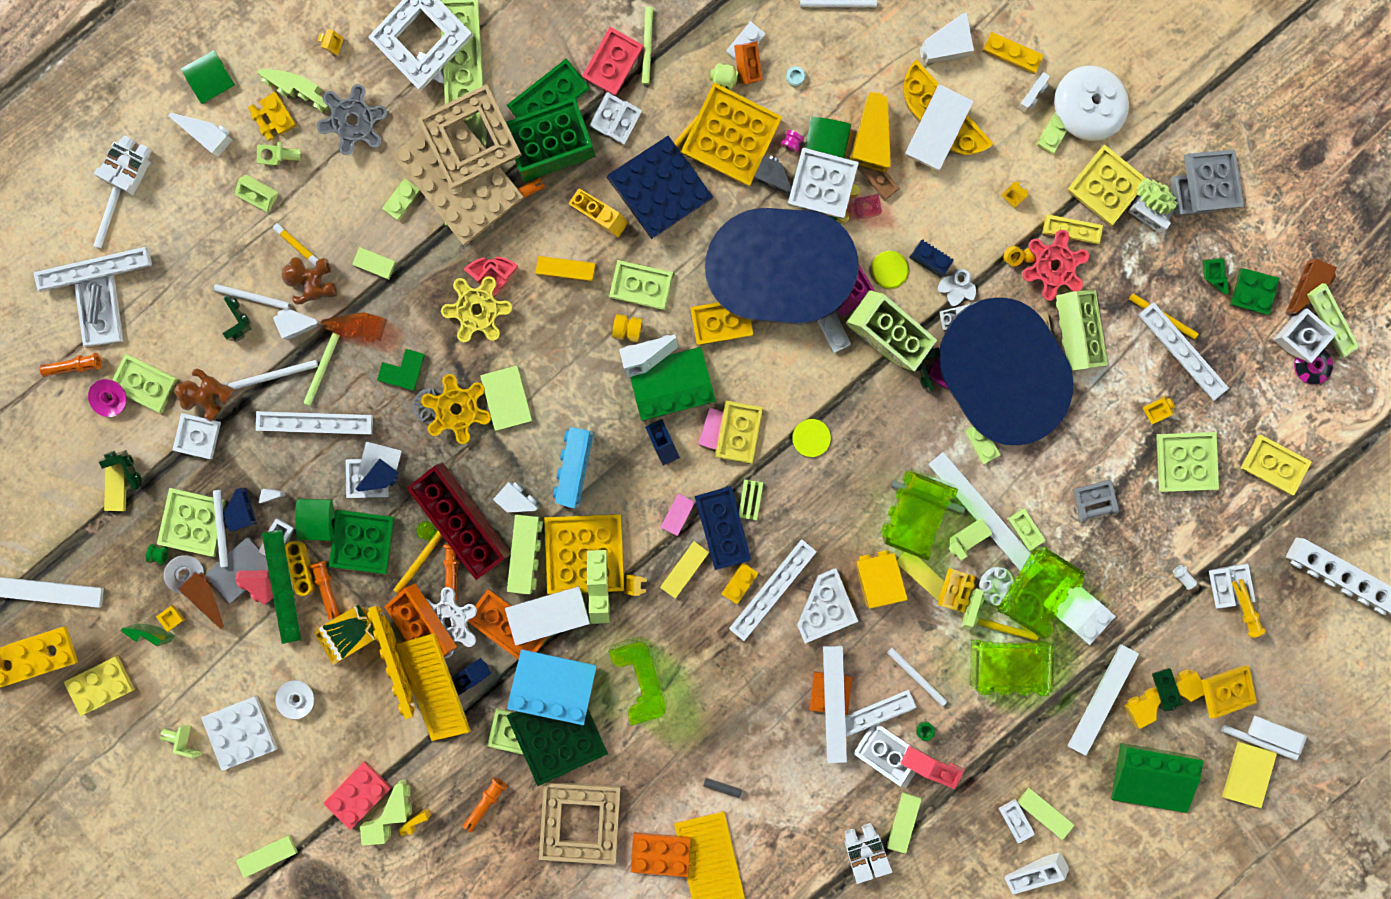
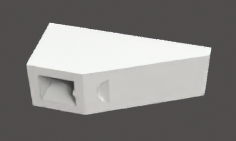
M675 334L666 335L655 340H647L637 345H628L625 348L619 349L627 378L646 373L676 350L678 344Z

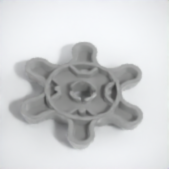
M356 84L351 88V94L347 99L339 98L332 91H327L323 95V102L330 107L331 116L328 119L320 120L317 123V130L321 134L330 132L338 134L340 137L339 151L343 155L351 154L354 143L358 140L365 141L372 148H377L381 144V138L374 132L373 124L377 120L385 119L387 110L381 105L375 107L367 106L364 102L366 90L360 84ZM354 115L357 118V124L354 126L348 124L346 121L347 116Z

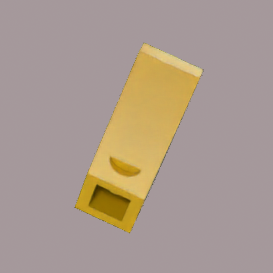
M580 188L568 203L617 238L629 223L619 212Z

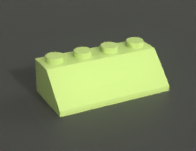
M1096 290L1075 291L1057 295L1056 307L1060 317L1059 326L1063 336L1062 345L1065 348V355L1071 370L1076 371L1107 366L1108 362Z

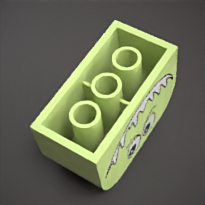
M869 291L846 322L855 333L884 357L914 372L937 341L936 338L887 296L874 291Z

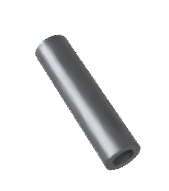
M91 285L87 323L97 324L102 286Z
M705 778L703 787L740 799L742 789Z

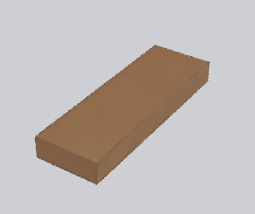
M858 165L857 169L883 201H886L900 189L887 172H880Z

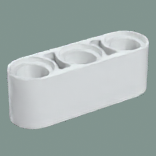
M1257 716L1253 717L1247 733L1298 754H1301L1307 736Z

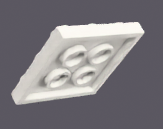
M802 148L787 205L844 219L859 162Z
M257 695L201 717L222 771L278 749Z

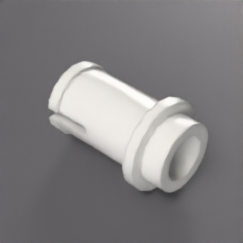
M1179 565L1173 570L1174 577L1178 578L1187 590H1190L1197 585V581L1188 573L1186 566Z

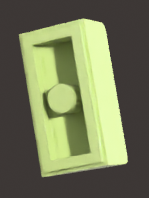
M244 175L239 178L234 195L268 213L279 192L248 175Z

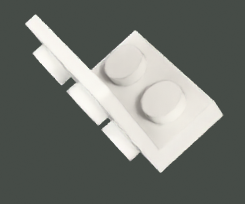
M1138 196L1128 210V213L1159 233L1166 230L1171 224L1168 220L1175 210L1167 215L1164 213L1160 214L1157 210L1149 209L1145 202L1141 201L1142 197Z

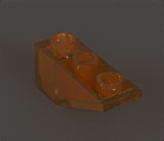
M362 312L323 319L321 324L327 325V330L337 332L338 329L345 331L344 335L356 338V334L361 335L364 341L374 343L375 340L381 341L387 319Z

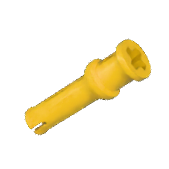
M1238 579L1240 587L1236 580L1233 581L1231 584L1244 614L1242 620L1248 627V636L1255 638L1264 635L1266 630L1260 623V614L1254 610L1244 579Z

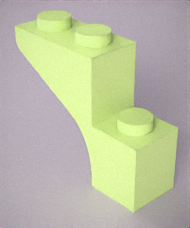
M606 550L587 551V588L591 624L610 623Z
M406 779L400 780L394 786L382 816L372 821H366L360 826L362 846L385 844L391 836V827L388 824L406 822L412 815V805L408 803L410 786L407 785Z

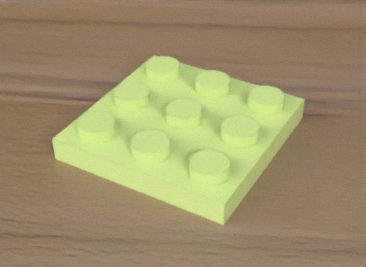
M1217 432L1156 434L1159 492L1219 489Z
M169 488L157 544L207 556H216L218 538L214 498ZM222 499L223 516L228 500Z

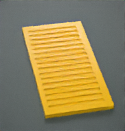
M433 633L401 643L398 642L396 645L431 741L469 733L471 730L436 634Z
M721 811L674 823L677 836L691 837L687 881L692 899H745L725 812Z

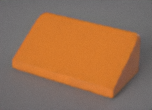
M757 41L734 45L739 83L751 84L763 80Z

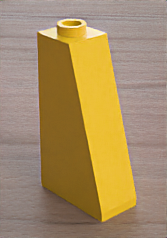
M869 92L865 99L850 160L859 162V166L886 173L890 168L888 97L883 96L879 92Z

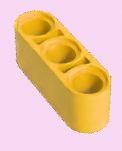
M291 541L285 545L290 577L295 593L299 596H306L313 593L316 589L313 571L309 567L311 563L307 548L302 541ZM293 545L299 548L297 555L292 552ZM298 563L302 564L304 567L302 573H299L297 571ZM303 582H306L309 586L307 592L301 587Z

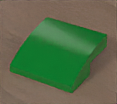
M215 50L181 68L201 104L235 86Z
M811 116L805 148L845 158L851 124Z
M297 499L295 509L297 540L331 541L334 539L331 520L335 518L332 499Z
M137 623L121 629L122 633L135 642L146 639L155 646L169 643L175 637L171 632L149 624Z

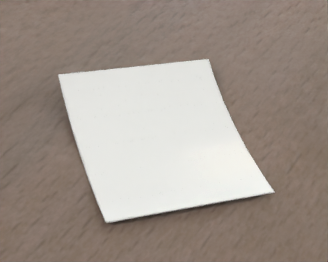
M366 442L358 475L366 476L379 458L397 470L402 451Z

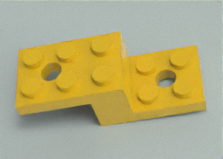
M63 626L0 647V688L78 663L68 627ZM51 645L57 649L55 656L49 653ZM6 660L12 663L11 670L5 668Z

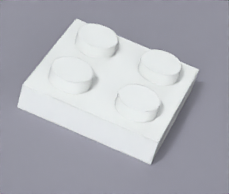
M181 413L173 451L213 459L221 422L215 420L210 422L206 418Z

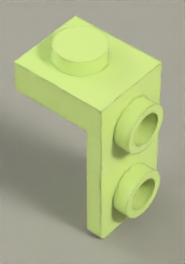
M980 518L950 538L949 550L954 557L958 556L960 560L968 557L967 550L992 535V531L985 521Z

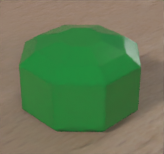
M928 721L920 722L916 726V735L922 741H930L935 736V728Z

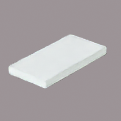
M939 84L904 155L939 171L973 100Z
M114 275L74 284L83 347L124 342ZM91 285L102 286L97 324L87 323Z
M580 586L505 608L515 645L590 624Z

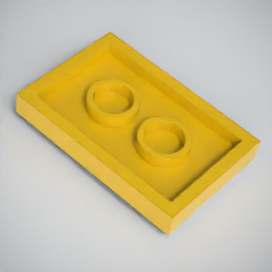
M719 302L690 307L697 345L753 336L751 320L733 315L721 306Z
M1242 665L1202 680L1209 718L1216 719L1257 703L1249 665Z

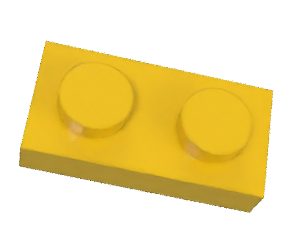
M744 562L741 563L721 594L735 604H738L758 575V572Z

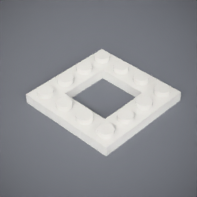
M402 0L372 32L369 38L422 91L474 35L440 0ZM424 11L445 35L418 61L397 37Z

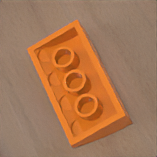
M416 583L404 588L384 606L406 641L435 633L444 657L457 648Z

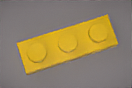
M993 32L990 33L983 48V52L1033 74L1036 73L1044 56L1037 51Z

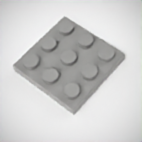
M1235 150L1189 153L1184 155L1193 212L1234 209L1244 206Z

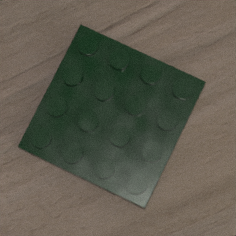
M587 708L584 725L518 711L506 715L537 786L608 754L589 708Z

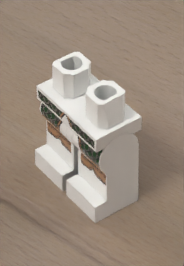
M124 135L119 143L113 142L112 148L108 151L100 168L97 167L93 174L133 196L147 167L151 164L148 158L152 150L140 144L136 152L132 151L131 149L135 141Z
M871 823L861 826L864 835L858 837L854 829L845 831L846 841L844 843L857 884L873 879L867 858L870 860L876 878L892 873L877 830L875 831Z

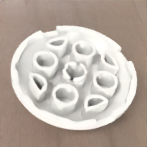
M1092 65L1078 67L1063 77L1055 92L1054 104L1057 116L1064 123V128L1080 139L1087 141L1104 140L1119 131L1126 121L1129 111V98L1126 88L1114 73L1105 68Z

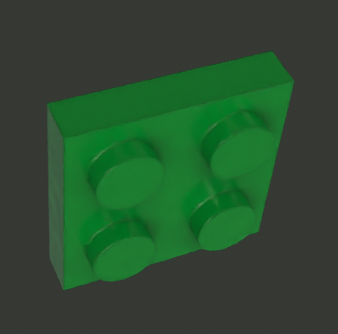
M1240 268L1230 306L1266 316L1270 315L1280 278Z

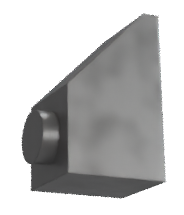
M763 156L754 181L789 195L792 188L782 163L778 162L779 159L774 156Z

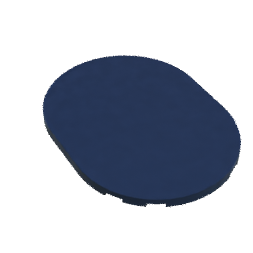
M757 208L742 212L728 220L717 231L708 247L705 259V274L708 286L719 304L727 311L746 320L794 325L814 323L835 313L851 295L859 271L857 250L846 229L827 215L806 210Z
M986 298L976 301L961 310L949 323V327L944 337H942L939 352L940 370L943 380L965 417L981 435L1000 444L1025 445L1044 438L1061 423L1070 407L1073 395V375L1070 364L1050 329L1034 309L1025 303L1010 298Z

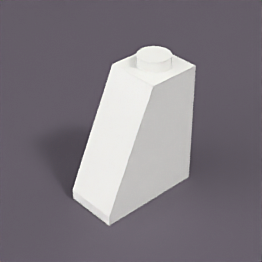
M967 13L961 14L924 41L922 47H920V55L922 59H925V64L967 57L973 53L974 48Z

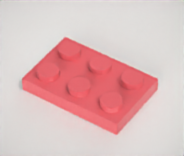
M609 27L584 71L582 78L616 96L641 53L643 45L616 29Z
M364 761L323 804L351 830L392 787Z

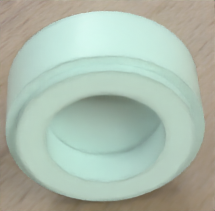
M794 66L787 71L786 81L790 86L798 87L804 83L805 72L801 67Z

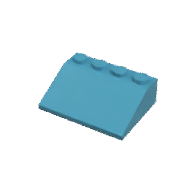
M570 427L569 431L566 430L564 442H567L566 449H562L560 456L563 464L562 468H558L556 479H559V485L554 488L553 498H556L555 503L570 508L579 507L594 434L593 431Z
M521 649L507 709L584 725L597 665Z

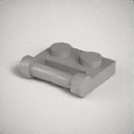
M1112 480L1072 489L1080 522L1109 513H1119ZM1109 500V506L1089 511L1085 510V506Z

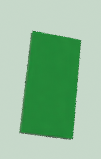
M566 58L506 106L518 118L572 98H576L577 101L590 90V87Z

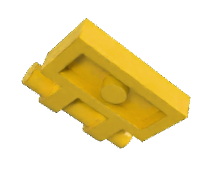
M276 91L259 101L263 107L260 110L254 104L248 107L252 120L256 121L261 135L265 136L267 141L274 139L271 133L274 130L279 135H282L297 126ZM266 115L271 121L268 125H266L263 119Z
M948 568L937 605L965 613L966 607L970 604L972 589L974 590L976 585L974 584L976 576Z

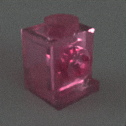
M879 193L855 198L854 204H852L853 215L857 216V220L881 215L882 209ZM868 203L870 205V208L865 209L863 207V204Z

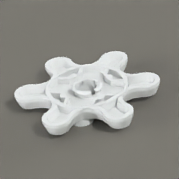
M450 587L442 589L440 603L434 604L426 599L454 643L459 641L467 647L475 644L476 636L467 628L469 619L473 618L477 613L475 605L467 604L464 607H459L455 602V591ZM446 617H450L451 627L446 626ZM452 651L451 653H449V654H448L446 657H444V658H449V657H451L452 654H453V651Z

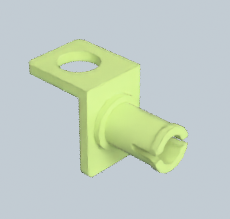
M277 142V146L257 145V164L280 166V161L282 160L300 161V149L282 148L281 142ZM267 149L272 152L273 156L270 160H264L261 157L263 150Z
M190 725L179 727L177 732L168 729L162 730L160 735H164V737L160 736V740L174 743L173 753L190 758L201 756L203 753L186 748Z

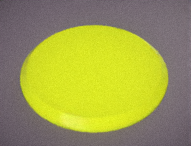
M895 251L880 253L875 257L871 265L873 280L879 286L886 289L901 286L909 274L907 260L903 255Z
M804 420L796 426L793 432V444L796 450L804 456H819L830 445V431L819 420Z

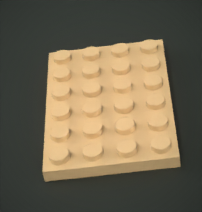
M463 120L445 129L460 162L486 150ZM423 130L392 154L464 246L524 199L523 195L500 167L452 190Z

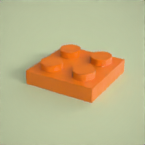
M814 671L809 707L811 711L825 712L824 672ZM844 675L845 715H848L852 676Z

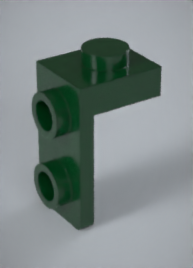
M225 295L223 299L235 316L238 324L222 334L226 340L237 342L245 337V333L252 330L249 325L251 322L247 315L242 314L239 307L241 306L237 299Z
M932 347L923 361L940 355L939 347L934 349ZM922 361L916 371H920L922 388L929 392L934 389L925 364Z
M127 450L118 453L111 451L104 454V458L99 461L102 469L121 463L132 490H136L141 486L142 478L139 472H136L133 466L134 460Z
M1167 668L1152 673L1161 702L1158 708L1164 711H1172L1176 707L1183 705L1172 670Z

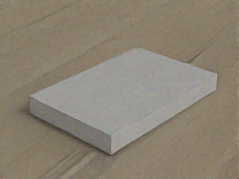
M250 537L244 539L227 555V567H220V562H218L205 574L229 604L246 591V589L242 590L236 583V573L238 571L268 570L266 556L259 553L260 548Z

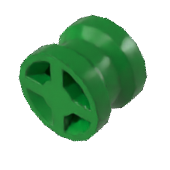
M150 544L146 552V562H157L158 565H164L168 558V547H157L156 544Z

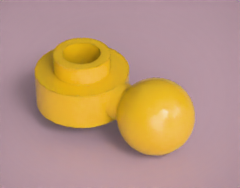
M1017 246L1007 248L1003 256L1004 261L1010 266H1018L1023 260L1027 263L1036 261L1035 254L1029 248L1023 251Z

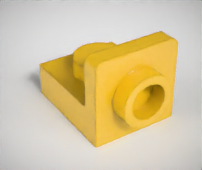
M1166 394L1160 399L1143 406V410L1151 424L1173 415L1175 412L1174 408H1176L1172 398H1167Z

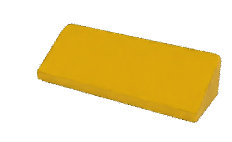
M538 256L535 274L593 282L595 263Z

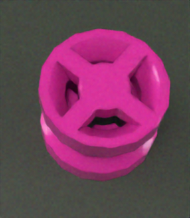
M787 130V137L785 140H782L781 146L791 152L798 153L799 144L803 143L804 137L795 131Z

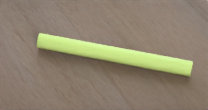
M646 7L643 85H649L653 7Z
M336 333L331 335L304 404L311 406L340 337Z

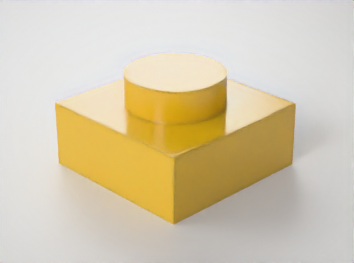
M175 605L169 606L156 616L167 632L185 620Z

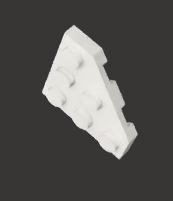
M836 568L819 574L815 580L797 624L804 643L858 622Z

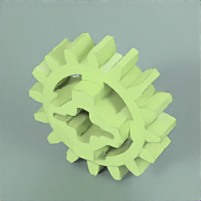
M1148 178L1143 180L1136 189L1138 196L1142 197L1141 201H1144L1149 209L1157 210L1160 214L1164 213L1167 215L1171 213L1178 204L1175 201L1176 197L1168 190L1169 188L1165 184L1157 183L1154 179L1152 181Z

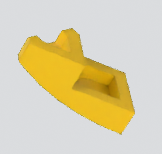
M429 808L410 818L400 828V836L413 834L416 830V824L428 820L431 816Z

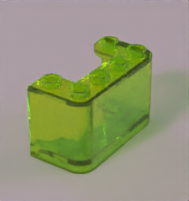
M911 468L906 470L903 475L902 481H904V484L896 492L895 498L897 501L894 506L891 505L887 515L890 516L887 523L884 522L880 533L882 534L881 537L884 544L928 561L932 553L929 551L931 544H934V537L947 506L951 504L949 498H955L958 488L955 484Z
M1036 547L1004 596L997 612L1034 636L1045 640L1054 630L1052 627L1053 623L1050 620L1056 617L1058 613L1057 608L1060 603L1067 599L1069 589L1079 588L1083 584L1085 572L1045 547Z
M638 636L612 644L608 650L612 663L617 667L633 664L642 693L641 696L636 697V704L632 705L628 710L630 725L633 726L662 717L666 711L667 697L650 641L646 637Z
M971 639L970 686L983 695H990L991 692H999L1000 695H1010L1011 692H1018V695L1028 696L1030 692H1035L1039 696H1049V693L1053 692L1054 644L1048 641H1038L1037 644L1035 642H984L979 639Z

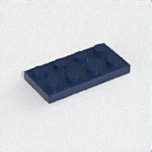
M732 486L696 495L695 500L714 569L717 570L752 560Z

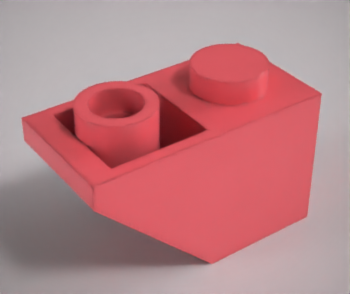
M268 570L238 571L236 573L237 585L242 590L246 589L250 592L253 600L256 602L260 601L265 605L273 598Z

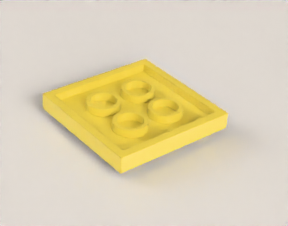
M1104 144L1066 191L1108 225L1112 226L1138 195L1136 189L1147 178Z

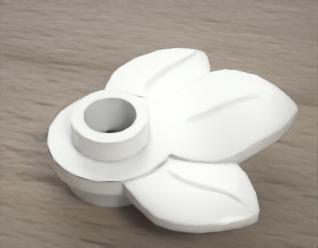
M958 269L952 276H946L940 281L938 292L947 293L950 305L956 306L964 297L974 300L976 287L971 282L970 273L965 269ZM959 275L964 277L963 282L958 281Z

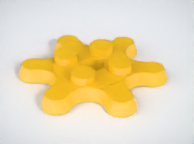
M446 374L442 379L444 391L441 395L434 396L427 393L421 398V404L426 408L433 409L436 414L435 420L428 425V432L432 436H438L443 430L451 429L455 433L456 441L460 444H466L470 440L468 432L470 424L477 422L485 425L491 420L490 413L479 409L476 404L479 396L484 393V386L476 382L468 389H461L457 385L456 377L452 374ZM453 404H459L461 407V412L457 415L450 411Z

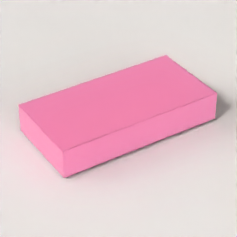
M709 408L699 445L716 450L723 415L722 411Z
M678 493L661 528L678 536L695 502Z

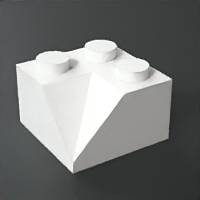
M1303 309L1290 319L1273 340L1288 353L1308 363H1312L1337 333L1309 309Z

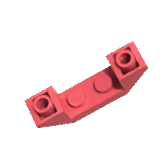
M908 746L900 762L905 767L925 778L956 789L966 770L953 763L946 764L931 758L923 751Z

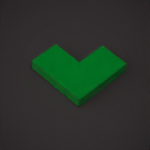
M405 349L401 367L382 362L377 380L415 391L425 354Z

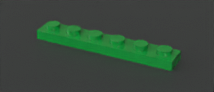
M282 529L262 533L281 643L301 640Z

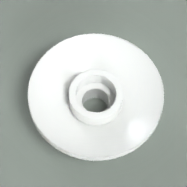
M187 555L172 559L164 571L165 584L172 591L181 593L177 588L194 572L197 574L202 572L204 574L201 563L196 558ZM181 570H185L183 576H179Z
M293 680L286 682L277 691L275 698L277 709L283 716L290 719H299L306 716L314 705L312 689L302 681ZM295 695L299 696V702L294 700Z

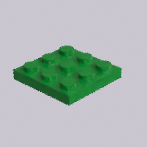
M337 509L329 567L387 574L395 517Z

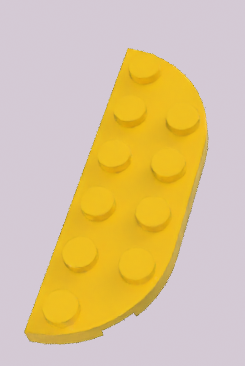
M916 59L905 75L903 96L909 111L920 122L939 83ZM967 115L949 151L959 155H975L989 149L994 143Z
M379 606L368 608L367 616L370 623L374 625V637L380 643V655L386 661V673L388 678L392 679L394 685L392 686L394 696L398 697L400 703L398 704L401 716L404 715L405 720L412 718L415 711V706H411L414 697L396 645L397 640L388 618L380 614L383 610Z

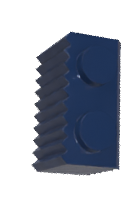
M924 239L916 245L909 256L910 259L940 278L946 274L954 261L953 258H950L944 252L924 242Z

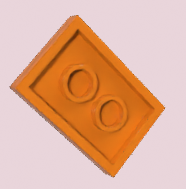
M634 832L631 872L688 877L691 837Z

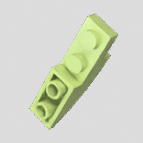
M274 69L258 70L257 73L262 76L261 81L270 87L272 85L278 87L277 91L286 98L290 95L294 99L296 96H299L306 102L309 99L314 102L313 106L319 111L323 112L326 110L331 113L330 107L319 96L323 90L312 81L286 71Z

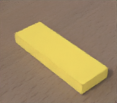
M1047 214L1042 234L1055 237L1057 231L1066 230L1069 233V240L1099 245L1103 225Z
M121 463L105 468L104 511H126L127 477Z
M693 541L660 588L676 599L709 554V551Z
M906 548L896 559L898 565L938 601L944 580L909 548Z

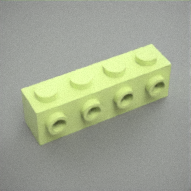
M515 515L507 592L531 594L532 590H536L537 578H534V571H538L539 559H536V552H540L541 547L538 533L542 532L543 521H540V516Z

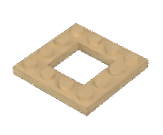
M487 84L417 118L452 190L522 156ZM479 112L495 145L460 162L445 129Z
M563 782L544 783L539 860L616 865L621 786ZM562 804L600 806L598 842L560 840Z

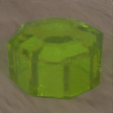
M424 521L418 524L416 532L419 538L427 540L435 535L436 528L433 523Z

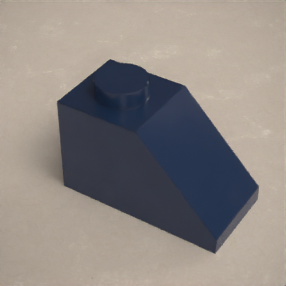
M663 419L645 427L663 466L680 458Z
M379 458L355 489L359 492L387 488L388 485L392 487L399 479L396 476L399 472Z
M246 488L236 489L224 512V524L229 529V532L257 524Z
M479 658L451 678L459 696L492 673L482 658Z

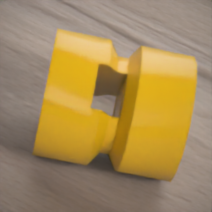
M616 314L612 338L623 340L626 337L630 342L639 343L643 319L637 317L628 319L627 315Z

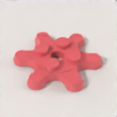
M1066 230L1057 231L1053 244L1049 246L1044 245L1039 239H1032L1028 246L1029 250L1035 254L1036 262L1032 267H1027L1023 270L1022 277L1028 282L1040 279L1044 285L1042 295L1047 301H1052L1056 298L1057 289L1061 285H1067L1074 292L1080 291L1083 287V282L1076 276L1075 269L1079 264L1089 260V253L1085 249L1075 252L1071 251L1068 248L1069 233ZM1056 260L1059 263L1056 271L1051 270V261Z

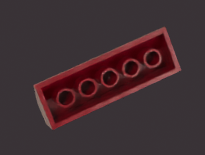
M443 462L433 466L407 487V490L475 580H478L511 555L509 549Z

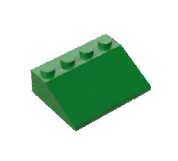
M576 98L506 122L522 154L515 161L524 182L596 157Z
M701 347L668 355L646 373L630 377L641 421L716 402Z
M1120 743L1111 800L1188 813L1201 780L1204 760L1194 755Z

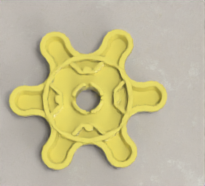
M487 276L482 280L481 285L474 289L468 285L465 279H456L453 287L458 293V301L454 304H445L441 308V313L445 318H457L460 321L461 327L457 333V338L461 342H468L473 332L480 330L485 333L489 340H497L500 336V331L495 325V318L499 315L511 313L512 304L509 301H497L494 299L493 290L496 287V280L493 277ZM475 304H480L482 307V313L479 315L473 313L472 308Z

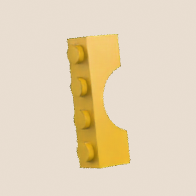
M1186 669L1178 673L1179 676L1174 678L1179 694L1184 699L1192 702L1204 695L1202 680L1197 672ZM1155 687L1147 689L1144 692L1145 694L1140 697L1130 698L1127 701L1128 703L1123 705L1132 723L1139 729L1157 720V708L1161 702Z

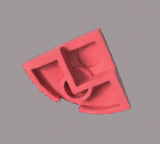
M484 257L470 263L464 268V271L479 285H481L485 277H493L496 280V287L493 290V297H495L511 278L518 265L502 257H495V259L486 260Z

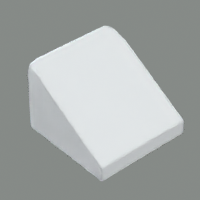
M269 488L262 489L259 503H266L284 497L286 493Z

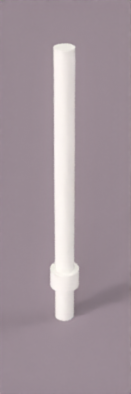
M317 360L232 383L224 382L221 384L230 386L233 389H239L317 368L319 364Z

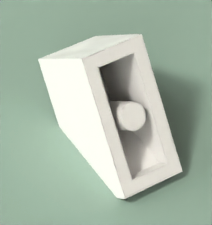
M283 309L277 313V316L273 317L282 339L285 340L294 338L322 325L321 321L289 309Z

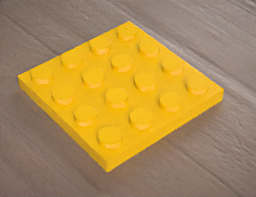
M713 82L680 153L749 187L782 116Z
M621 514L544 517L547 594L558 593L580 586L581 593H588L587 551L596 550L607 551L608 592L625 590Z

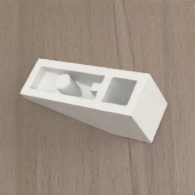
M174 113L168 115L217 157L233 140L228 136L230 132L222 125L217 127L210 122Z
M1061 852L1042 857L1005 875L1004 878L1012 894H1017L1065 880L1069 867Z

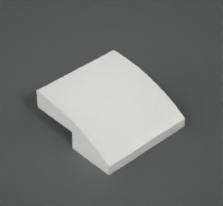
M606 92L589 127L624 145L642 110Z
M361 459L346 460V498L389 497L388 487L358 492L355 488L365 477L358 475Z
M1248 563L1209 570L1216 609L1240 604L1231 584L1236 580L1240 587L1238 579H1244L1251 602H1256Z

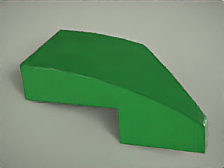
M1224 258L1204 259V279L1221 293L1227 295L1228 278L1225 277Z

